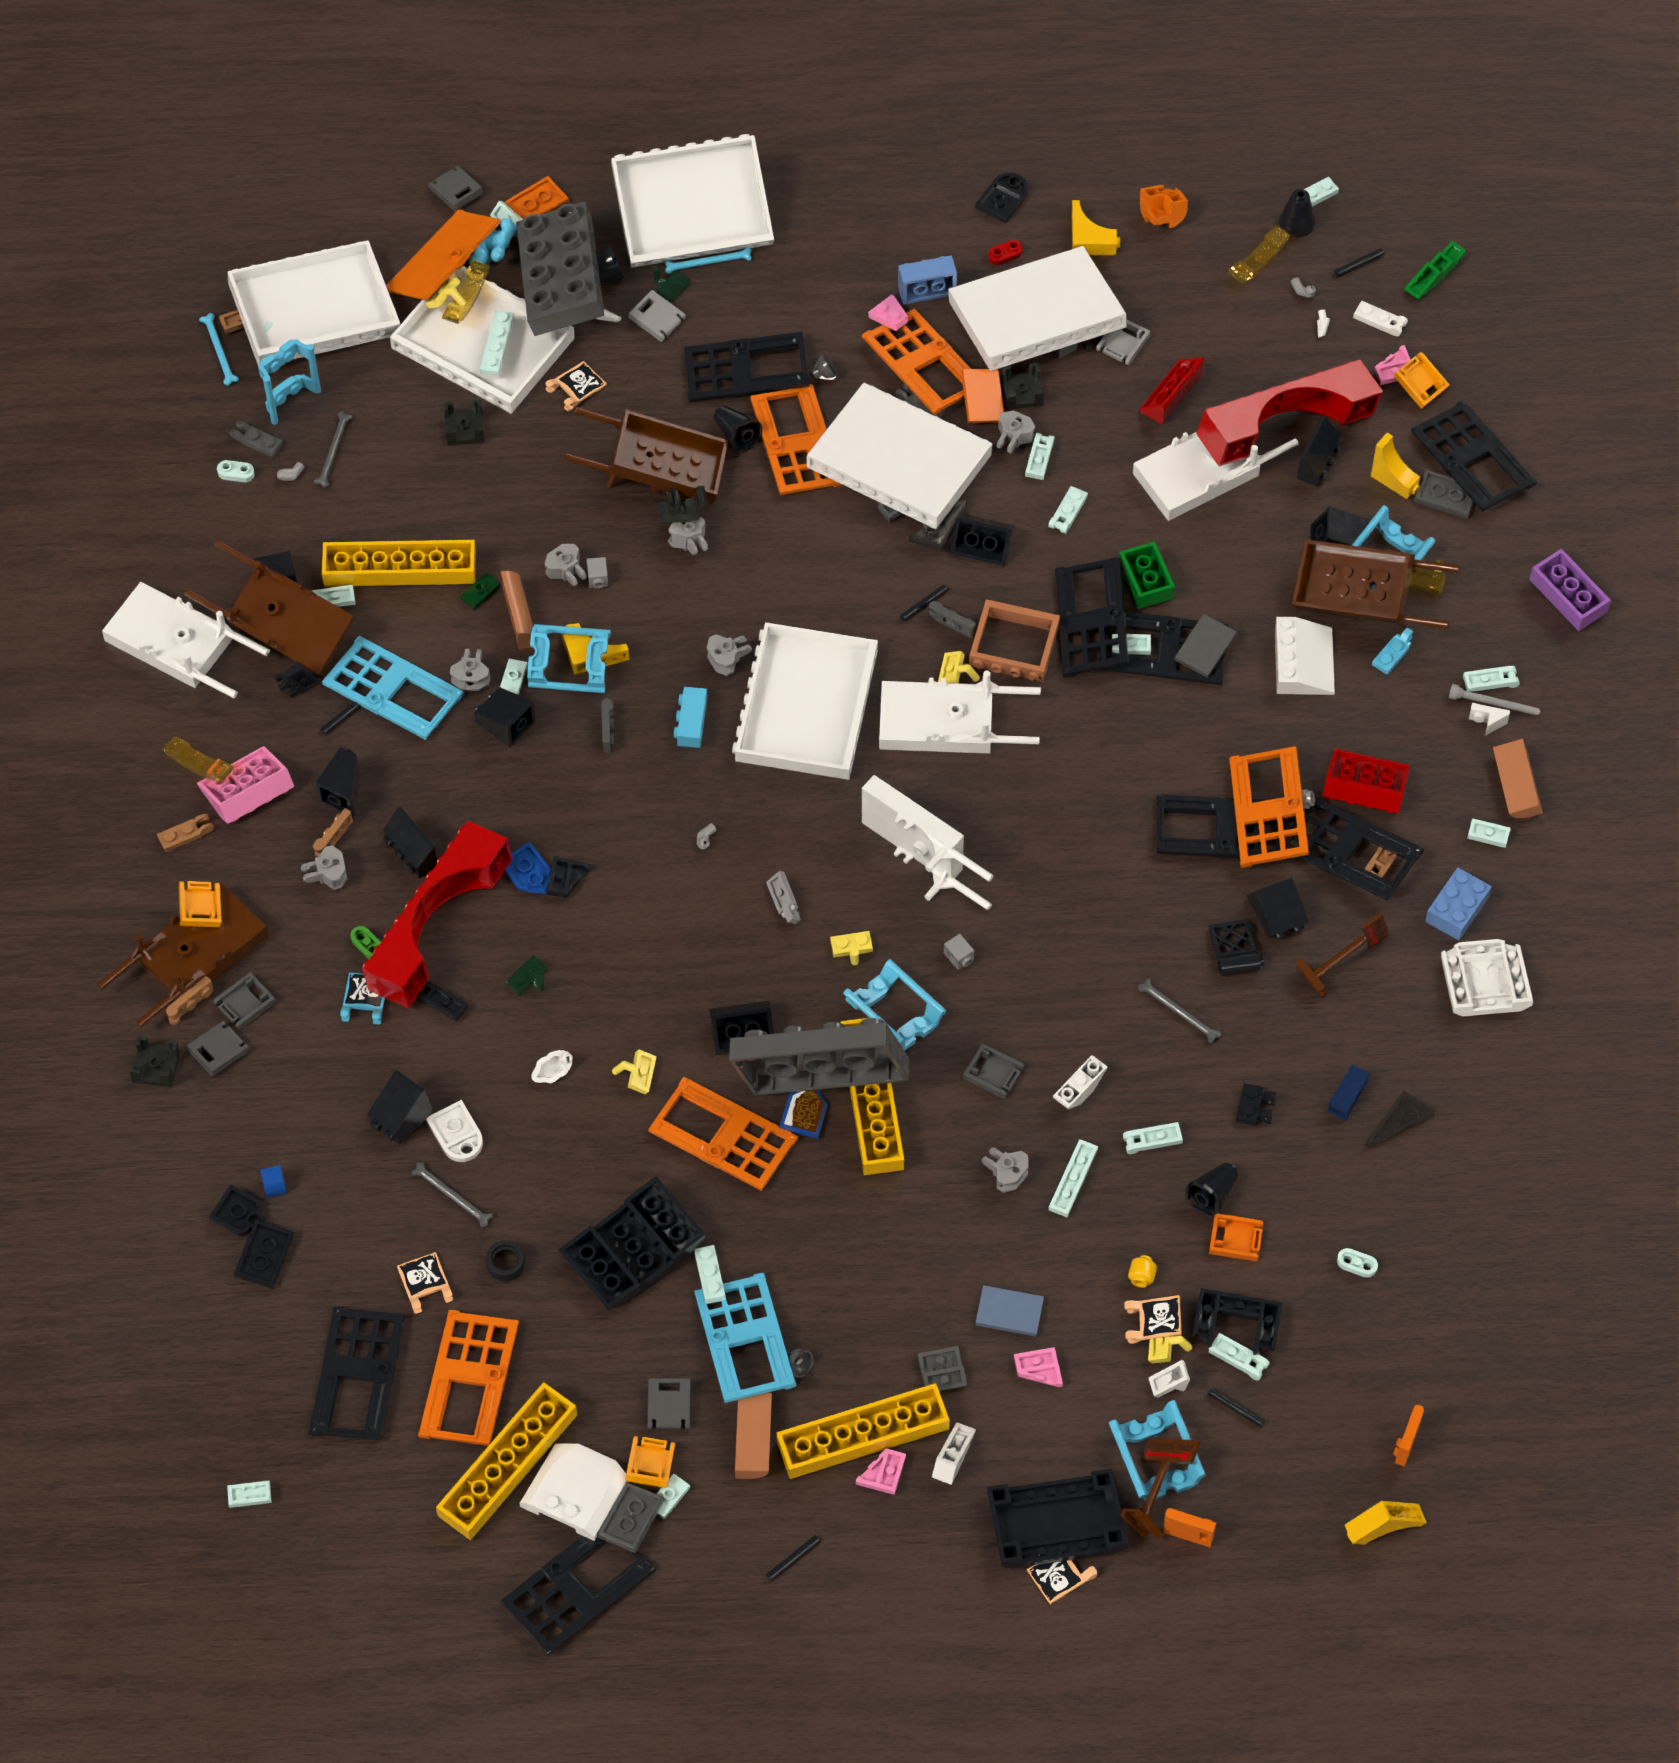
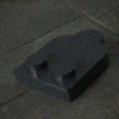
M233 1185L229 1186L209 1216L210 1221L238 1236L246 1235L249 1231L251 1232L255 1219L265 1222V1218L261 1215V1202Z

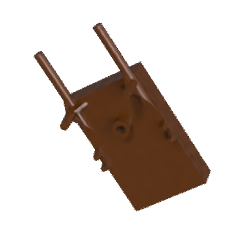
M581 407L576 408L575 414L614 425L619 430L611 465L567 452L565 460L604 471L609 477L606 484L607 488H612L616 480L626 478L652 486V492L662 490V495L665 496L669 489L677 488L680 495L692 498L693 496L697 497L695 488L697 486H704L707 501L713 504L718 493L728 440L629 410L625 411L621 420Z
M217 539L214 546L254 568V572L230 611L225 610L189 588L186 590L185 595L215 613L222 611L228 623L295 662H301L311 671L322 677L356 618L299 583ZM275 605V609L270 611V607Z
M1305 539L1292 605L1296 609L1336 614L1344 618L1353 617L1354 619L1365 618L1393 622L1402 628L1406 627L1407 623L1448 629L1449 621L1403 615L1411 573L1417 572L1418 568L1460 573L1461 566L1415 560L1410 553Z
M221 882L219 883L221 904L220 927L180 926V913L177 917L172 915L170 917V924L149 941L143 942L142 936L137 934L135 936L137 947L132 956L97 983V986L103 990L137 962L169 993L168 996L136 1021L140 1028L205 976L213 982L269 936L267 926ZM192 916V918H210L205 916Z

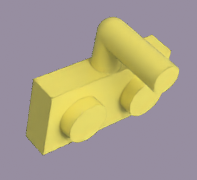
M448 278L425 303L429 309L442 307L446 303L445 299L450 295L461 307L466 304V301L457 292L456 287L460 283L458 278Z
M962 651L948 652L944 654L938 682L941 681V678H945L947 683L958 684L960 674L966 672L974 682L978 681L980 676L971 665H963L965 655Z
M869 931L830 937L833 957L850 955L852 965L859 963V954L873 952Z
M637 1050L633 1064L622 1061L612 1069V1073L618 1075L623 1070L630 1071L628 1088L647 1094L651 1084L656 1056L642 1050Z
M1181 1335L1150 1339L1148 1361L1152 1364L1170 1362L1172 1345L1179 1344L1187 1352L1191 1351L1192 1345Z

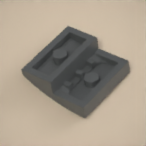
M958 1346L917 1354L924 1387L936 1383L938 1390L944 1391L967 1386Z

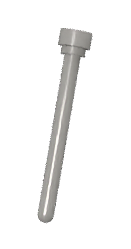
M1452 684L1449 693V699L1453 700L1465 698L1532 715H1539L1541 713L1539 708L1465 691L1457 684Z

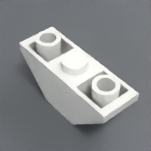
M1091 1055L1053 1095V1098L1067 1109L1081 1105L1094 1091L1107 1070V1066Z

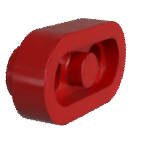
M1017 240L1007 241L992 247L988 252V260L993 265H1002L1019 258L1022 255L1023 246Z

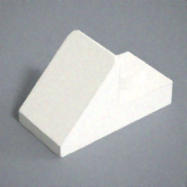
M1472 703L1469 719L1479 723H1488L1485 735H1488L1508 723L1510 711Z
M1183 1360L1149 1377L1153 1394L1158 1398L1174 1389L1185 1391L1190 1381Z

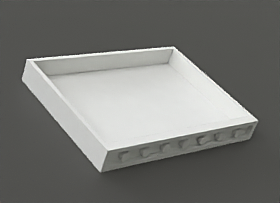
M743 134L739 138L734 139L732 137H725L721 141L715 142L714 140H706L703 144L697 145L696 143H688L684 147L670 146L666 150L656 148L648 153L638 151L629 156L619 154L611 159L631 268L663 263L667 260H682L742 250L746 247L754 248L773 244L774 236L754 135Z
M369 241L342 245L336 248L324 249L318 252L306 253L300 256L228 271V284L258 367L261 360L270 354H276L279 351V347L289 340L298 339L306 345L312 344L314 353L319 354L390 338L400 326V321ZM267 321L273 322L274 324L264 334L265 323ZM297 352L293 359L301 358L303 356Z
M1083 246L948 289L950 305L990 371L1127 327L1125 311Z
M461 266L449 278L457 277L460 281L456 287L457 292L463 297L466 304L461 307L450 295L445 299L446 303L442 307L429 309L425 304L426 300H422L391 335V348L512 414L574 340V327L571 325L534 336L527 322L525 299L518 298L510 291L498 287L494 282H489L479 274H474L466 267ZM495 310L513 312L514 315L499 376L480 374V367Z
M863 383L808 453L806 467L937 529L990 458L992 443L920 408L912 406L906 401L893 397L891 394L885 393L874 386Z
M765 622L764 630L761 629L759 633L760 646L757 645L755 650L757 660L752 663L751 672L753 677H749L747 688L750 689L749 694L745 693L744 705L746 707L745 710H741L740 714L742 724L737 727L736 731L738 741L733 744L732 753L735 754V761L849 780L878 652V640Z

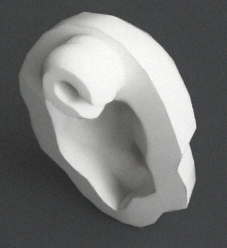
M564 1050L548 1053L547 1056L537 1061L531 1075L532 1080L539 1083L555 1082L570 1070L573 1060L572 1055Z

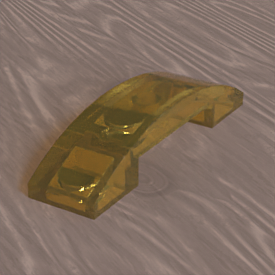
M1276 225L1264 236V241L1243 261L1239 260L1228 271V274L1240 283L1251 279L1277 255L1290 235Z
M472 260L465 273L466 278L458 291L466 301V304L461 307L455 299L452 303L449 302L442 315V319L456 324H460L464 320L480 294L490 268L489 265Z
M176 736L163 748V752L190 771L212 781L223 782L234 769L232 765L219 758L216 761L191 748L188 742Z

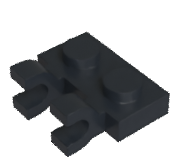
M301 662L292 665L290 669L284 672L285 675L277 674L274 676L278 682L283 680L278 685L280 690L284 691L292 687L287 692L291 698L297 695L300 690L306 691L320 682L318 675Z
M1244 1083L1236 1122L1256 1126L1257 1121L1271 1124L1273 1110L1259 1109L1261 1103L1275 1106L1277 1092L1266 1091L1264 1093V1087Z

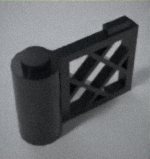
M1245 919L1209 925L1208 929L1221 976L1261 969V966L1264 965L1262 954H1259L1255 948L1252 937L1255 931L1252 922L1248 923V920ZM1244 926L1245 932L1242 935L1234 931L1237 927ZM1222 930L1226 934L1221 938L1215 935L1214 931ZM1230 935L1238 938L1235 944H1232L1226 939ZM1243 941L1249 944L1250 948L1242 949L1238 946ZM1224 944L1231 949L1229 952L1220 953L1219 948Z

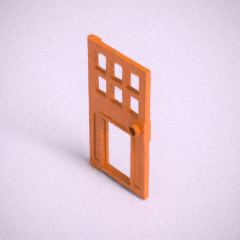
M915 308L906 314L908 321L913 319L920 328L911 332L906 325H903L900 329L905 333V336L896 339L890 332L893 329L885 325L863 333L862 338L933 415L942 412L944 408L965 398L964 390L942 400L916 372L940 360L963 384L961 371L971 368ZM926 333L932 339V342L923 345L917 336ZM883 334L892 342L884 347L875 339ZM909 340L918 347V349L911 353L902 345ZM897 348L904 356L894 360L888 351Z
M812 384L809 387L750 396L756 419L762 424L763 431L761 436L780 495L843 485L830 478L821 479L820 474L814 470L812 471L815 480L803 482L800 471L810 469L806 467L807 463L798 465L795 454L807 452L808 455L827 430ZM798 396L809 432L779 437L768 401ZM789 455L792 466L780 468L777 457ZM794 472L798 483L786 485L783 474Z
M1296 746L1246 756L1230 757L1229 763L1240 851V867H1252L1254 864L1309 855ZM1280 758L1285 797L1252 803L1248 763ZM1296 816L1297 828L1284 830L1283 818ZM1277 819L1278 832L1265 834L1264 822ZM1259 823L1260 835L1246 837L1245 825ZM1298 835L1299 847L1286 849L1285 837ZM1279 838L1281 850L1267 853L1266 841ZM1261 842L1262 854L1248 856L1247 844Z
M683 1077L679 1082L678 1088L648 1129V1132L760 1191L766 1186L791 1147H794L799 1136L780 1129L778 1125L686 1077ZM680 1096L725 1119L709 1144L664 1120ZM751 1122L765 1129L760 1138L745 1132ZM770 1133L785 1140L780 1149L765 1142ZM740 1137L755 1144L750 1153L735 1146ZM760 1148L775 1154L769 1164L755 1157ZM730 1152L745 1159L739 1168L724 1161ZM750 1162L765 1169L760 1178L745 1172Z
M448 1310L418 1437L485 1446L491 1444L519 1320ZM455 1322L469 1323L466 1338L452 1337ZM475 1325L488 1326L485 1341L472 1339ZM495 1327L508 1329L504 1344L491 1342ZM451 1343L464 1345L460 1360L447 1358ZM470 1346L483 1348L479 1363L466 1361ZM489 1349L503 1350L500 1365L486 1364ZM452 1382L485 1387L474 1435L440 1431Z

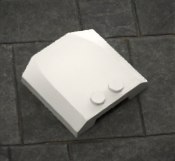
M1492 939L1459 942L1454 945L1453 949L1441 952V960L1453 1013L1460 1016L1518 1012L1532 1006L1533 999L1520 945L1515 944V946L1505 944L1504 940Z
M555 1444L522 1498L520 1507L537 1515L540 1513L575 1528L576 1533L595 1541L600 1528L627 1482L625 1481L626 1473L616 1460L583 1445Z

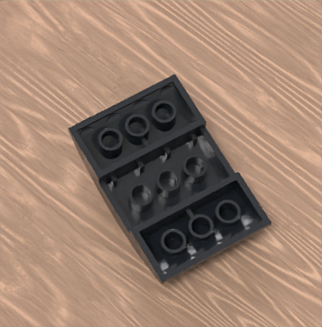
M657 1176L624 1200L625 1204L594 1227L590 1225L559 1249V1252L607 1310L628 1302L660 1281L677 1267L706 1237L702 1229Z

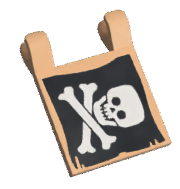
M583 361L557 378L546 381L547 387L545 389L548 393H552L560 386L570 396V398L564 401V409L570 412L580 402L605 388L607 384Z
M436 1252L397 1266L415 1314L422 1312L418 1298L442 1291L446 1303L453 1301L451 1289Z
M1179 1295L1125 1302L1124 1306L1129 1314L1140 1311V1331L1130 1330L1125 1334L1130 1344L1141 1340L1182 1334Z
M1072 1560L1034 1565L1027 1569L1050 1605L1098 1576L1094 1566L1089 1567L1080 1574Z

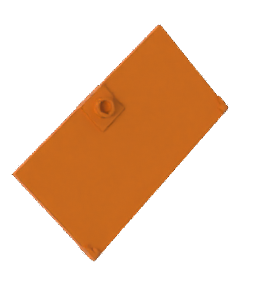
M458 209L391 281L386 284L388 293H396L427 301L457 268L465 264L470 254L501 223V220Z

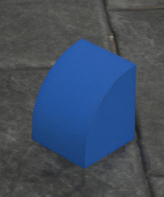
M280 1165L260 1169L267 1198L287 1193Z

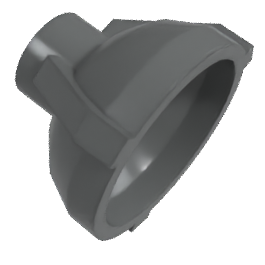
M825 354L821 355L814 369H812L813 375L816 379H836L837 372L831 360Z
M799 1348L787 1352L793 1377H804L814 1365L812 1353L809 1350Z

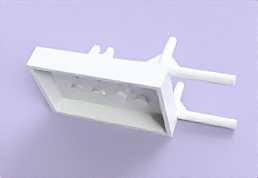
M1185 432L1181 439L1175 437L1171 445L1135 462L1133 475L1166 519L1170 521L1258 477L1260 464L1298 446L1299 443L1297 439H1293L1263 455H1257L1258 446L1252 445L1250 457L1219 467L1197 436V432L1189 436Z
M142 582L138 584L102 630L104 640L107 643L194 688L201 681L232 698H236L237 691L206 676V673L230 642L234 639L265 656L270 652V649L233 631L225 623L222 611L216 612L217 620H214L193 609L190 602L185 604L180 597H177L175 600Z
M984 671L983 681L977 684L947 683L945 678H941L940 682H935L934 678H929L928 683L882 681L879 749L990 753L991 743L1039 745V737L995 735L991 732L992 693L1040 695L1041 687L998 686L990 681L989 671Z
M873 775L862 787V823L897 846L894 852L895 857L905 854L904 863L907 864L914 858L922 863L928 872L933 873L934 885L924 896L925 899L930 901L940 889L955 888L986 910H989L992 906L990 902L955 879L963 870V865L988 882L994 876L963 855L964 835Z

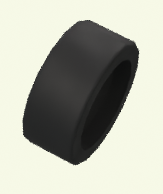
M511 1240L498 1241L490 1246L486 1253V1265L490 1275L499 1281L507 1282L519 1277L525 1269L523 1249ZM500 1252H513L518 1259L517 1265L509 1270H499L494 1266V1257Z

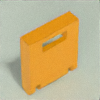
M1422 352L1394 373L1396 380L1421 409L1449 386V383ZM1434 385L1437 391L1429 397L1426 390Z
M179 881L180 926L220 927L221 904L219 883H215L214 891H211V882L187 881V890H184V881ZM192 916H205L210 918H192Z
M634 1436L625 1481L667 1488L675 1443L671 1442L670 1451L666 1450L667 1441L642 1437L641 1446H638V1436Z

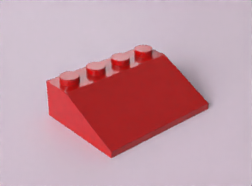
M1334 748L1322 797H1327L1330 800L1345 801L1349 804L1363 805L1370 809H1381L1388 813H1399L1410 765Z

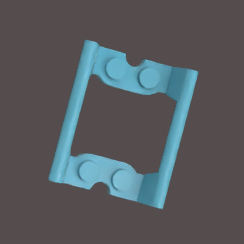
M298 339L289 340L279 347V351L276 354H270L260 361L258 368L260 377L263 379L267 398L265 402L266 409L270 414L273 425L278 424L276 407L286 401L288 394H297L303 387L314 393L321 392L312 344L306 345ZM297 352L308 359L311 378L304 374L291 376L272 390L268 373L276 372L282 365L290 362Z
M1383 505L1352 546L1360 547L1376 527L1388 543L1403 553L1415 555V560H1422L1435 543V539L1429 537L1425 541H1421L1411 533L1409 535L1402 534L1400 531L1401 526L1389 519V509Z
M534 624L531 632L530 647L535 649V654L529 657L528 688L605 693L606 663L601 661V656L607 653L608 638L611 636V630ZM559 633L592 636V640L588 643L586 669L589 673L587 684L547 681L543 675L544 670L548 667L550 641L547 634Z
M889 959L885 963L880 975L868 983L869 989L860 988L853 993L847 988L843 994L846 996L845 1000L856 1010L860 1009L869 1018L881 1020L883 1019L870 1007L886 996L887 991L898 978L927 1003L925 1015L913 1018L900 1027L897 1032L890 1027L905 1051L915 1044L916 1036L923 1038L938 1026L940 1019L946 1013V1009Z
M1175 1400L1168 1402L1163 1411L1148 1415L1145 1423H1138L1136 1420L1119 1425L1117 1420L1109 1422L1137 1494L1145 1502L1156 1476L1152 1477L1148 1483H1143L1126 1442L1139 1443L1149 1438L1157 1437L1165 1429L1174 1425V1423L1177 1425L1182 1440H1191ZM1196 1454L1193 1464L1188 1465V1470L1182 1471L1177 1469L1166 1473L1156 1500L1164 1498L1166 1491L1169 1489H1173L1177 1493L1196 1486L1201 1478L1206 1476L1198 1454Z

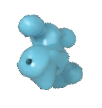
M502 219L500 223L502 230L497 231L494 229L470 254L468 263L471 267L480 269L488 266L491 259L495 262L503 259L505 249L509 247L511 239L517 235V226L510 219Z

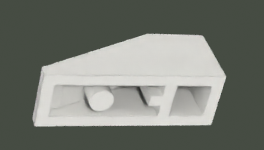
M956 1422L936 1459L932 1478L952 1485L976 1429Z

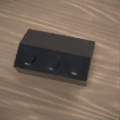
M1324 416L1321 417L1300 457L1297 479L1317 487L1321 480H1325L1328 466L1332 467L1335 460L1334 455L1339 453L1342 447L1340 442L1341 434Z
M961 513L956 520L950 553L1005 566L1012 545L1015 526Z
M399 807L383 828L385 836L383 840L388 847L392 846L395 850V855L400 861L404 860L408 871L411 874L415 873L418 878H421L433 870L437 864L435 846L407 813Z
M769 1001L709 1009L716 1054L730 1052V1038L744 1037L747 1031L761 1030L768 1034H774Z

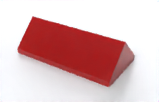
M1197 357L1178 360L1140 407L1139 411L1163 425L1203 375L1204 358Z

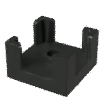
M1038 363L1029 364V373L1011 375L1010 366L1002 367L1001 382L1007 410L1043 406L1044 390L1043 386H1040Z
M481 399L472 400L473 409L454 410L453 402L444 403L448 446L485 443Z
M697 486L695 488L697 497L687 498L685 502H681L677 488L669 489L667 491L668 502L663 499L658 501L662 523L698 520L709 507L705 487Z
M138 1036L136 1041L138 1051L135 1065L131 1063L129 1071L132 1082L172 1087L180 1055L178 1042L168 1040V1047L150 1045L147 1037Z

